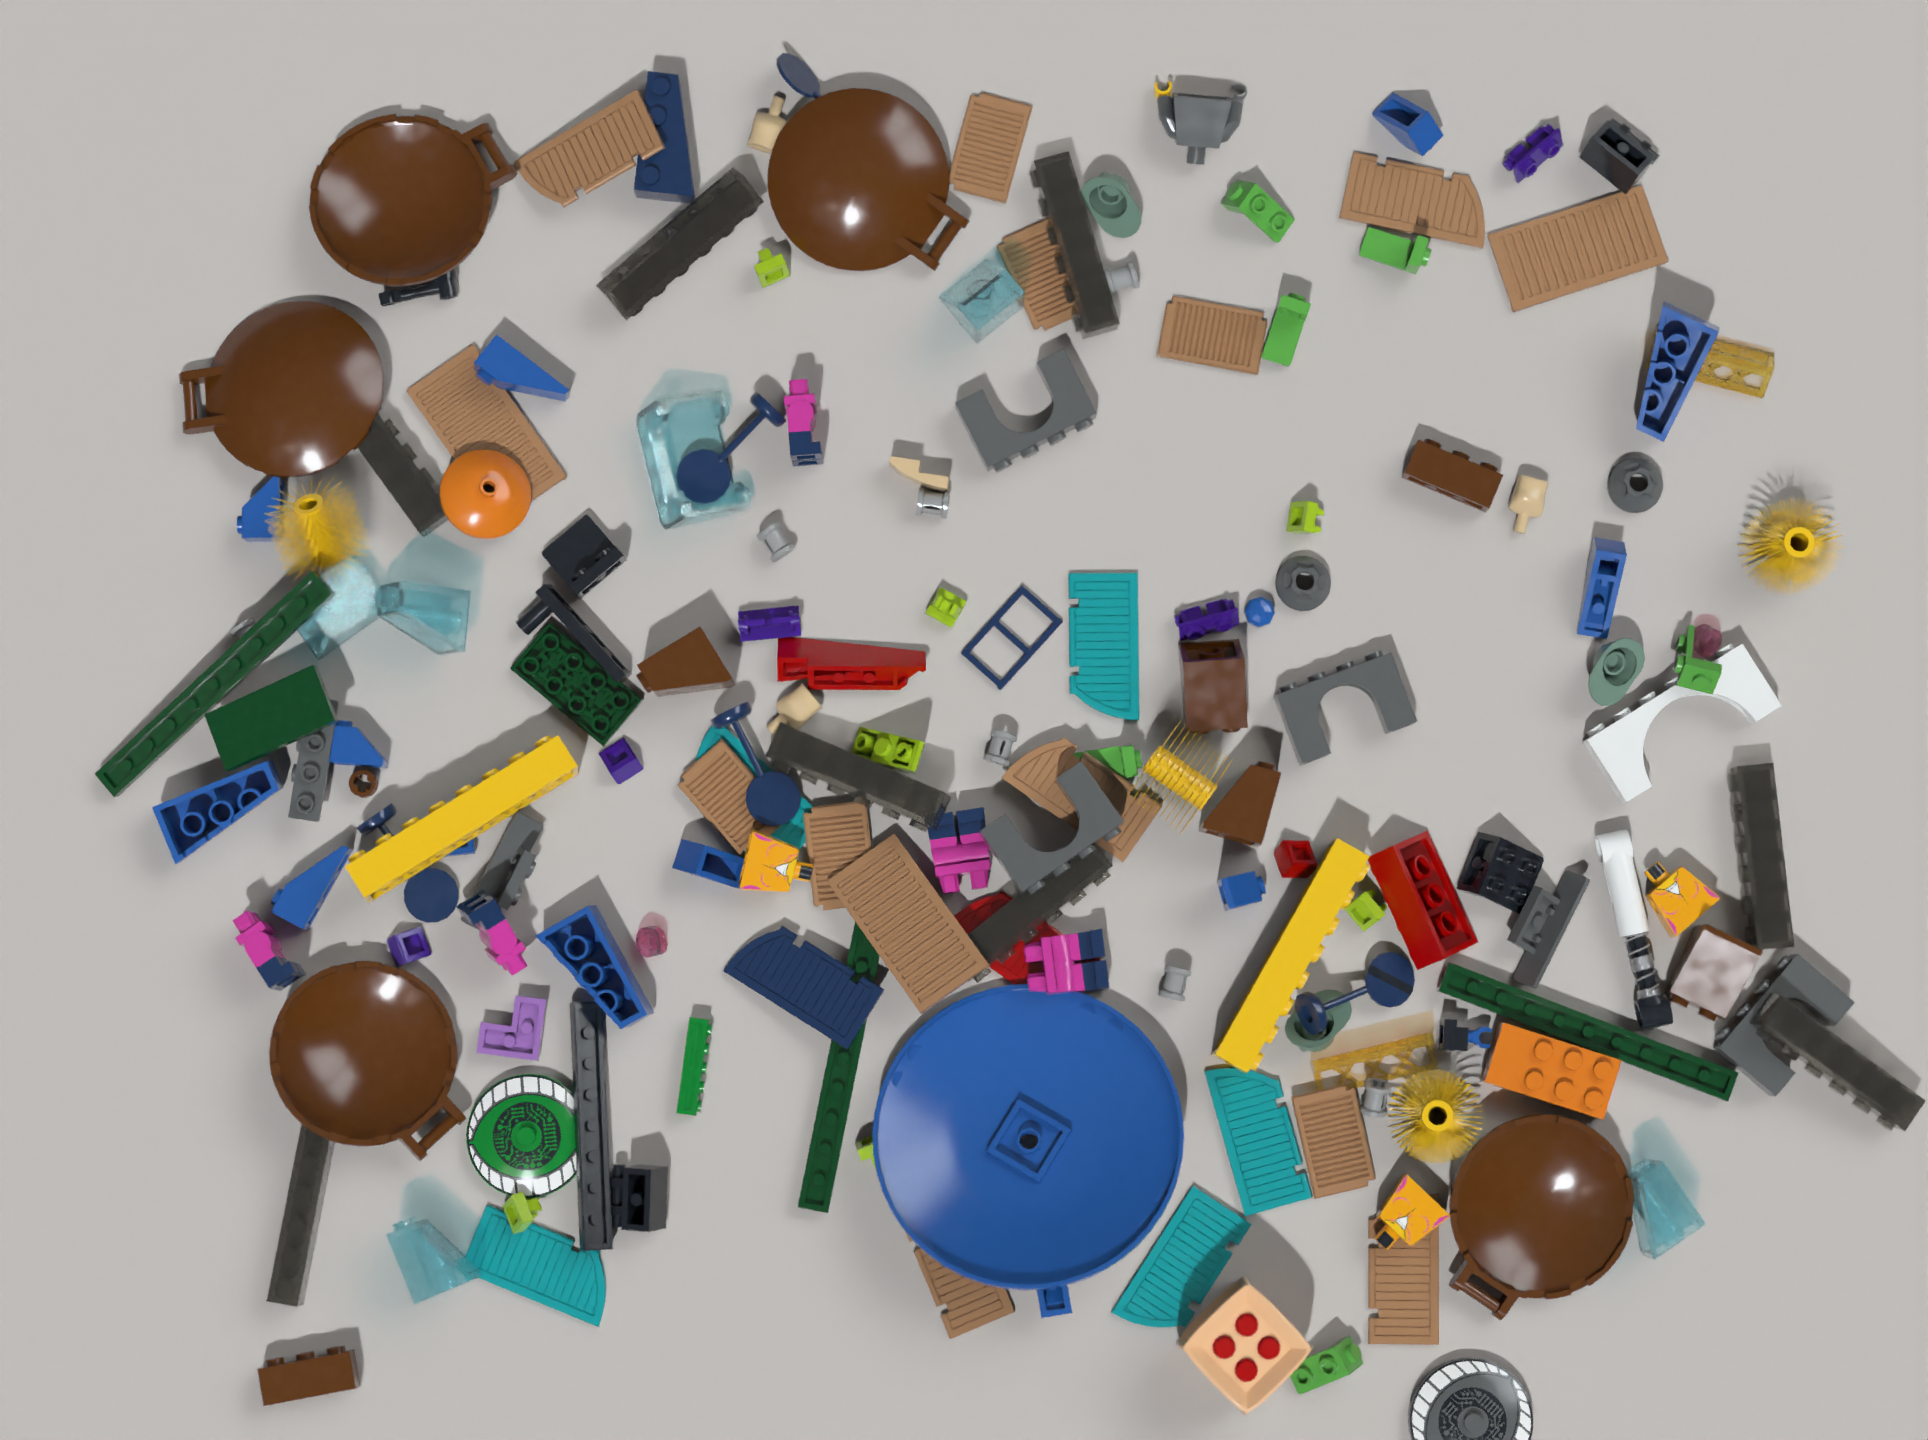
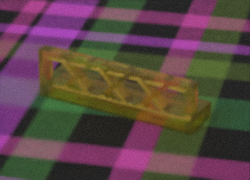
M1659 323L1656 324L1653 332V344L1646 361V369H1649ZM1716 338L1703 363L1704 367L1700 369L1695 381L1763 398L1775 368L1774 353ZM1725 366L1732 370L1733 375L1724 379L1717 377L1713 370ZM1750 374L1763 376L1759 387L1746 384L1743 378Z
M1433 1032L1312 1060L1310 1065L1316 1089H1324L1320 1072L1331 1069L1342 1075L1336 1086L1342 1085L1345 1078L1353 1083L1345 1084L1346 1090L1351 1087H1364L1365 1080L1358 1081L1348 1075L1353 1065L1360 1062L1372 1068L1366 1079L1371 1078L1374 1072L1377 1071L1382 1076L1373 1078L1386 1081L1421 1073L1425 1070L1438 1069L1433 1047L1435 1044ZM1426 1047L1430 1064L1418 1067L1408 1061L1414 1049ZM1408 1051L1405 1057H1402L1399 1054H1397ZM1393 1055L1402 1061L1396 1072L1388 1074L1378 1068L1384 1056ZM1378 1058L1374 1065L1368 1062V1060ZM1405 1063L1413 1067L1410 1069L1402 1070ZM1348 1065L1345 1072L1338 1069L1339 1067Z

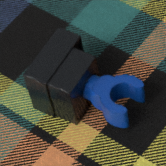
M1440 1019L1438 1050L1467 1051L1468 1043H1474L1479 1048L1491 1047L1490 1044L1480 1042L1479 1035L1482 1032H1491L1492 1030L1488 1027H1479L1473 1031L1466 1027H1457V1020Z

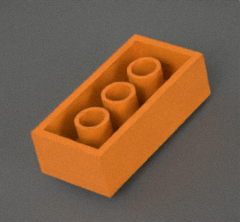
M1501 1022L1497 1024L1480 1082L1595 1119L1604 1120L1622 1060Z

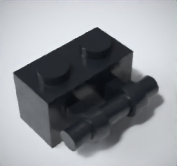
M1612 118L1610 121L1607 120L1591 137L1579 158L1626 195L1660 155L1651 149L1652 145L1646 140L1642 142L1632 134L1629 126L1625 123L1621 125Z
M613 1164V1176L610 1177V1187H613L611 1204L612 1227H621V1230L643 1232L666 1229L668 1166L635 1165L626 1167L625 1164Z

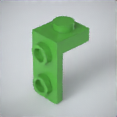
M1237 179L1227 189L1226 196L1220 203L1228 211L1244 214L1273 242H1280L1294 222V218L1256 183Z
M1369 227L1367 228L1359 256L1416 274L1421 265L1426 267L1432 249L1426 248L1429 238L1417 235L1415 241Z
M1289 293L1288 296L1282 294L1262 353V359L1286 367L1291 365L1311 306L1310 303L1305 302V297L1294 293Z
M1688 624L1685 634H1679L1675 651L1680 652L1676 657L1673 672L1678 673L1677 686L1713 695L1722 673V665L1692 657L1695 626Z
M1132 744L1073 753L1074 756L1081 759L1083 754L1087 752L1111 770L1126 778L1138 776L1137 769L1142 768L1140 750L1134 751Z
M1347 1336L1337 1341L1328 1349L1306 1357L1301 1365L1290 1375L1298 1394L1306 1393L1350 1375L1364 1364L1361 1359V1351L1353 1342L1351 1336Z

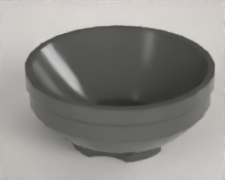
M1642 458L1625 459L1619 462L1609 474L1607 480L1608 495L1611 501L1623 511L1629 513L1645 512L1651 509L1661 497L1663 491L1662 475L1659 469L1648 460ZM1640 474L1645 477L1647 481L1645 490L1638 492L1631 488L1629 481L1632 475Z
M1297 556L1286 561L1280 567L1275 580L1276 592L1282 603L1297 611H1310L1320 606L1326 600L1331 587L1330 575L1326 567L1319 560L1308 556ZM1308 573L1313 577L1314 583L1311 589L1301 590L1297 587L1296 577L1298 574Z

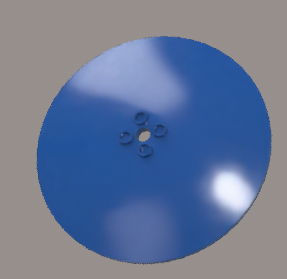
M1028 984L1002 986L972 994L946 1007L923 1024L895 1057L885 1076L874 1113L873 1154L876 1172L883 1194L901 1227L924 1252L947 1269L970 1280L1004 1289L1043 1290L1067 1286L1088 1279L1122 1260L1143 1241L1163 1215L1173 1195L1183 1159L1184 1126L1179 1095L1173 1078L1153 1043L1123 1014L1089 995L1080 992L1046 995V992H1030ZM1026 1134H1033L1038 1139L1037 1145L1032 1149H1025L1020 1144L1021 1138Z

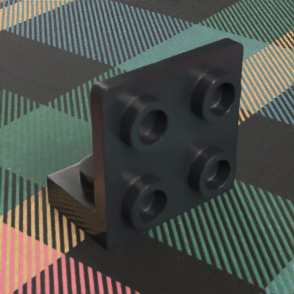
M588 515L583 516L542 551V556L579 599H582L626 561L624 555Z
M1478 832L1456 889L1486 898L1520 914L1535 885L1544 858L1502 837Z

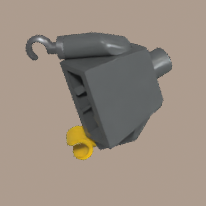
M1167 81L1168 89L1160 91L1157 88V82H1155L1154 96L1157 98L1159 120L1168 137L1175 139L1177 145L1188 146L1186 163L1204 164L1206 148H1219L1220 144L1228 141L1239 127L1243 99L1247 95L1246 88L1241 84L1232 85V90L1239 89L1243 94H1234L1233 98L1172 93V83L1170 81Z

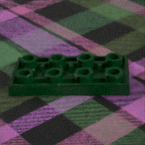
M550 622L510 668L603 747H605L643 701L622 682L616 683L595 659Z
M316 665L306 667L204 714L224 769L228 772L338 722Z

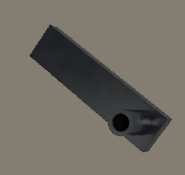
M543 584L535 592L541 599L516 621L519 628L529 635L548 616L554 613L616 683L624 682L631 675L629 670L551 584Z

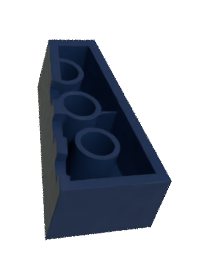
M648 71L644 103L665 149L644 161L640 154L638 155L634 182L636 198L696 204L678 74Z

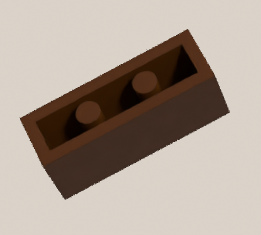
M1424 439V442L1418 440L1401 478L1486 513L1492 504L1503 474L1497 472L1498 468L1485 462H1481L1480 465L1469 461L1470 457L1460 451L1453 450L1452 453L1441 449L1442 445L1431 439Z
M345 1345L327 1348V1354L315 1356L314 1351L296 1354V1360L284 1362V1357L265 1360L266 1366L257 1369L263 1405L278 1404L360 1387L355 1350L346 1351Z

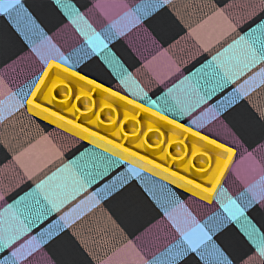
M550 735L545 736L534 744L536 748L528 754L522 751L508 760L509 765L500 771L497 767L488 771L481 777L483 780L481 783L474 787L471 784L462 787L455 792L456 798L447 804L444 800L436 803L428 809L429 815L421 820L418 817L410 819L401 826L403 831L395 836L388 833L375 842L377 847L367 853L363 849L349 857L348 861L350 863L345 868L367 903H371L457 848H460L470 840L578 775V765L559 735L551 738Z
M1338 838L1331 841L1211 1055L1243 1073H1248L1250 1069H1257L1264 1056L1260 1052L1265 1042L1271 1043L1279 1030L1275 1023L1280 1015L1283 1017L1288 1014L1295 1001L1290 998L1295 989H1301L1309 977L1310 973L1305 971L1310 962H1317L1325 948L1321 944L1324 936L1333 934L1340 921L1336 917L1340 908H1347L1353 899L1355 892L1351 888L1355 882L1359 883V881H1362L1370 868V865L1366 863L1369 858L1368 855Z

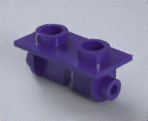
M1547 124L1545 127L1541 125L1525 139L1526 143L1531 146L1529 150L1522 144H1519L1505 156V161L1502 164L1507 171L1513 170L1517 183L1521 182L1525 177L1532 176L1538 169V166L1548 158L1554 157L1563 146L1560 129L1554 130L1550 124Z
M1223 598L1205 604L1208 614L1202 615L1200 606L1180 610L1179 614L1174 615L1176 626L1179 628L1180 641L1187 639L1196 640L1205 634L1216 631L1225 632L1239 625L1238 609L1235 608L1233 599L1227 600Z
M799 606L738 611V628L741 642L801 636Z

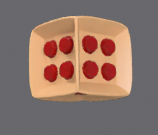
M1245 1276L1240 1277V1280L1224 1290L1187 1327L1181 1337L1176 1340V1345L1186 1352L1201 1372L1244 1415H1247L1248 1412L1266 1400L1301 1365L1309 1352L1313 1350V1346L1304 1339L1290 1321L1263 1294L1250 1285L1249 1280Z

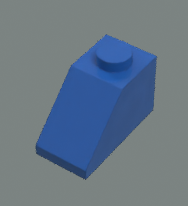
M1392 93L1372 113L1374 118L1404 147L1422 157L1444 136L1428 111L1395 93Z
M272 477L242 507V516L237 517V532L242 534V538L245 541L279 542L278 540H282L281 537L283 536H280L282 534L277 535L279 536L277 538L273 537L275 536V530L280 528L268 523L276 524L273 522L283 519H280L278 516L275 518L265 514L283 515L279 513H284L281 510L284 507H279L280 509L272 508L273 506H284V502L279 501L284 500V481L280 477Z
M338 720L335 726L329 764L388 768L387 760L360 729L352 727L353 722Z
M681 839L672 868L739 889L738 882L744 858L703 844Z
M1255 871L1226 877L1217 881L1225 911L1263 901L1261 895L1266 894L1263 879L1261 876L1256 877Z

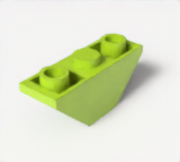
M859 727L850 756L893 770L916 775L925 742Z

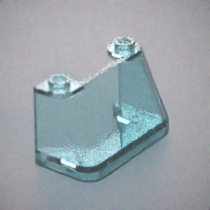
M722 390L656 400L637 414V432L658 517L664 529L691 525L743 512L751 508L750 491L742 482L733 481L728 457L725 461L729 465L731 473L730 485L725 494L715 502L702 504L691 501L679 489L676 479L680 462L692 451L706 449L720 454L725 449L720 425L725 422L726 417L729 415V405L723 397Z

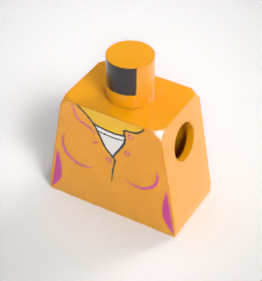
M751 829L738 887L743 890L789 892L792 879L810 882L813 864L797 861L799 849L796 846L758 830Z
M1657 861L1644 872L1655 885L1645 897L1671 938L1677 937L1720 900L1717 894L1682 866L1677 867L1669 874Z
M1403 1174L1376 1214L1386 1225L1378 1232L1374 1239L1386 1250L1399 1238L1407 1245L1412 1246L1448 1219L1450 1215L1407 1174Z

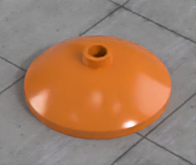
M482 449L467 452L456 458L448 466L441 479L439 498L445 516L459 531L474 538L495 539L511 533L523 522L531 504V488L525 472L512 458L497 451ZM489 484L493 487L494 491L488 493L483 489V486Z

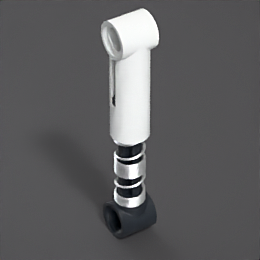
M1627 829L1596 835V850L1600 863L1604 868L1619 936L1627 939L1624 943L1629 947L1630 968L1632 973L1635 972L1636 980L1634 983L1638 985L1639 989L1636 992L1638 993L1639 1000L1634 1001L1638 1025L1642 1031L1670 1025L1673 1023L1670 1002L1667 995L1661 993L1658 987L1659 983L1655 981L1654 973L1656 970L1652 968L1655 966L1653 956L1648 952L1650 944L1645 939L1646 932L1650 931L1633 863V847Z

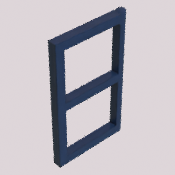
M1021 586L961 654L989 678L999 690H1002L1063 621ZM1022 595L1053 622L1050 628L1030 649L999 622ZM993 627L998 629L1025 654L1002 680H999L970 653Z

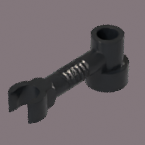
M454 268L445 275L434 279L433 283L378 293L380 304L382 307L390 306L403 301L439 294L440 300L458 297L454 280L457 279L456 270Z

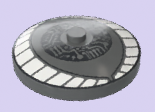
M1458 1358L1437 1366L1418 1384L1409 1405L1408 1427L1411 1440H1531L1533 1433V1411L1525 1389L1509 1371L1485 1359Z

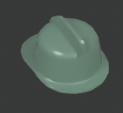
M1104 171L1098 177L1091 178L1084 183L1081 190V199L1106 233L1114 237L1126 238L1134 235L1139 230L1141 213L1131 197L1130 186L1124 178L1116 174H1108Z
M1621 638L1602 645L1596 651L1593 658V669L1588 681L1590 696L1596 703L1602 706H1611L1619 702L1626 694L1644 666V649L1639 642L1632 638Z
M1330 989L1315 993L1322 1003L1344 995L1337 990ZM1350 1001L1326 1010L1327 1026L1324 1031L1315 1035L1310 1034L1303 1027L1295 1011L1286 1021V1037L1303 1052H1318L1328 1048L1333 1042L1334 1036L1347 1024L1351 1017L1352 1007Z

